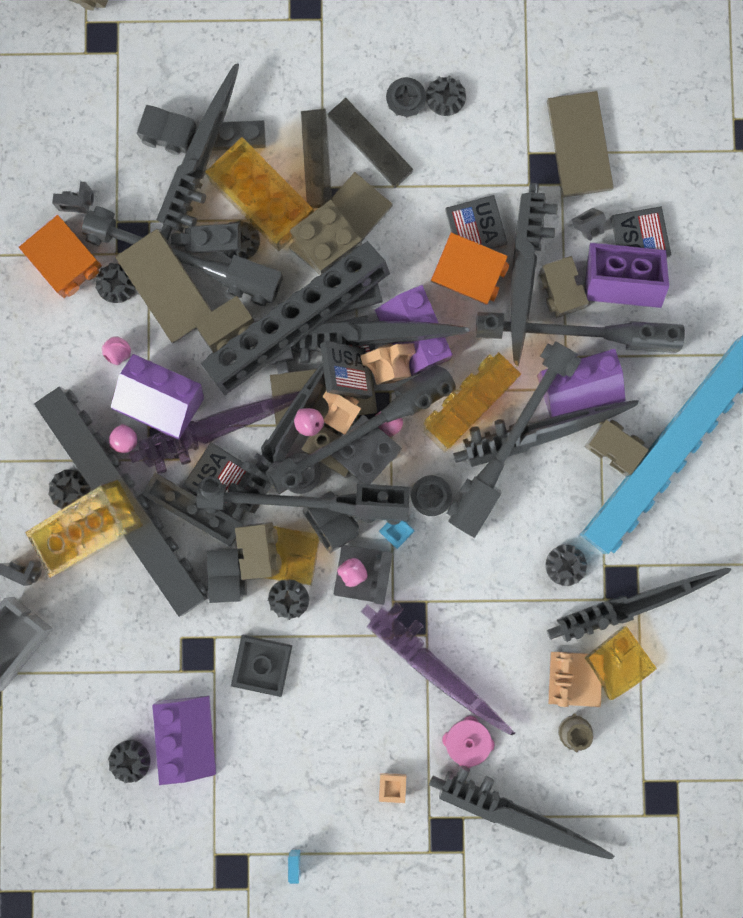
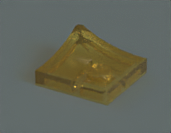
M273 526L278 533L276 550L277 554L281 557V569H279V574L263 579L276 581L291 579L298 581L302 585L312 586L320 542L318 535Z
M627 626L621 627L585 657L609 700L619 697L657 669Z

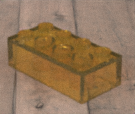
M243 137L205 171L209 182L278 252L292 240L289 230L314 212L313 208Z
M499 352L494 357L489 354L477 369L479 373L476 376L471 373L461 383L462 385L459 387L461 391L458 394L453 391L443 401L441 405L443 409L439 413L434 410L425 419L423 433L444 453L521 375Z
M116 480L97 487L25 533L49 578L73 568L141 528L143 525L120 482Z

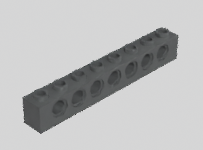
M366 241L361 246L356 247L341 261L335 262L326 272L315 277L300 291L293 293L281 305L271 309L266 316L252 323L240 335L230 339L221 349L211 353L206 360L201 362V365L222 393L227 395L390 275L386 261Z

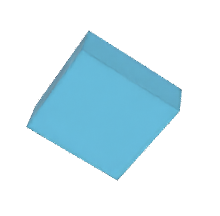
M401 521L396 525L387 522L379 530L396 549L415 531L405 521Z
M291 850L288 856L289 884H299L300 850Z

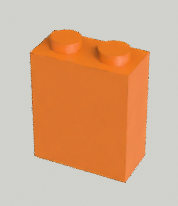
M56 215L19 246L24 255L63 298L74 295L79 290V286L84 281L93 279L102 267L99 261L59 215Z
M451 232L431 282L487 305L489 300L494 302L500 287H497L496 283L499 276L504 278L510 265L506 262L508 256Z

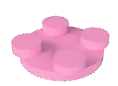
M471 715L454 724L442 737L449 756L460 766L463 765L468 768L481 764L495 746L486 727L478 722L476 717Z

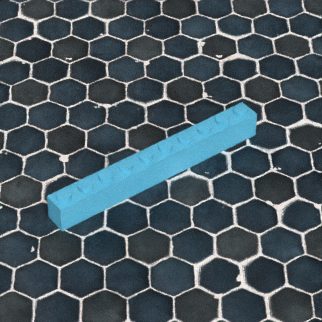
M743 335L734 341L649 447L648 452L633 473L625 477L580 533L584 539L603 554L615 553L623 543L621 540L626 532L631 533L639 523L637 520L642 512L647 513L655 503L653 500L658 492L663 493L671 483L669 480L674 472L679 473L687 463L684 459L690 452L695 453L703 443L700 440L706 432L709 434L715 429L719 423L716 420L721 413L726 414L735 403L732 399L737 393H743Z

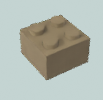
M329 200L289 230L291 238L319 275L330 269L335 262L341 261L349 255L356 247L362 245L361 238L332 200Z

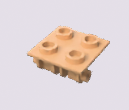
M551 652L548 704H556L560 707H569V705L601 707L603 655Z

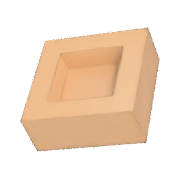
M380 773L379 802L405 803L406 774Z

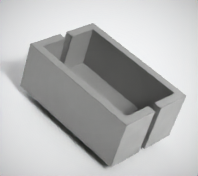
M15 597L4 598L0 603V692L5 690L53 630L51 626L36 614L29 616L32 611Z

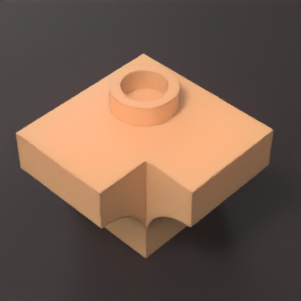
M414 343L387 344L361 355L363 366H367L372 371L376 385L391 384L411 377L409 362L416 351Z
M326 391L323 398L327 401L329 410L324 418V423L342 434H346L361 410L357 406L359 400L350 396L342 397L341 395L327 393Z

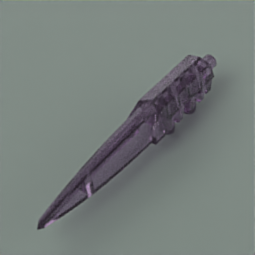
M300 391L254 401L196 421H190L179 440L161 432L138 441L139 450L129 453L130 460L134 463L143 459V462L148 467L155 465L157 474L167 472L164 459H174L176 454H178L181 464L186 465L191 462L188 450L192 448L194 450L199 449L198 442L207 444L216 438L273 415L289 407Z
M396 602L389 611L382 606L376 612L368 604L362 609L361 613L370 620L367 628L424 678L486 722L509 735L515 734L512 728L471 687L428 648H422L424 641L416 636L424 627L420 621L416 619L409 628H406L401 621L396 619L404 610L399 603Z

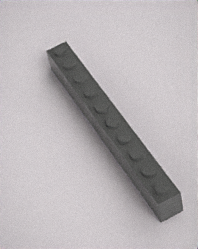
M60 386L34 403L35 407L178 617L185 615L208 599L205 594L208 591L207 587L200 578L198 580L194 578L191 573L193 567L185 557L181 559L176 551L179 549L177 543L171 536L167 538L162 531L164 528L162 521L157 515H151L147 509L150 507V504L142 494L138 495L133 488L136 484L128 473L123 474L119 468L121 462L113 452H108L104 446L107 442L99 431L95 433L90 426L93 423L90 416L85 410L80 411L76 403L79 401L70 389L65 390Z

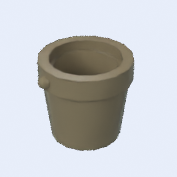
M574 713L572 716L562 720L559 725L558 735L565 747L575 752L590 747L593 742V731L586 719Z

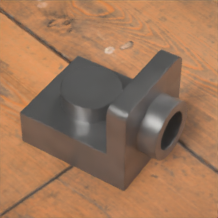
M81 181L79 195L71 191H63L62 194L53 193L52 204L58 211L88 213L89 207L94 202V192L86 182Z
M31 560L26 571L24 570V565L15 561L0 563V575L23 586L32 585V583L37 582L42 573L40 568L42 562Z

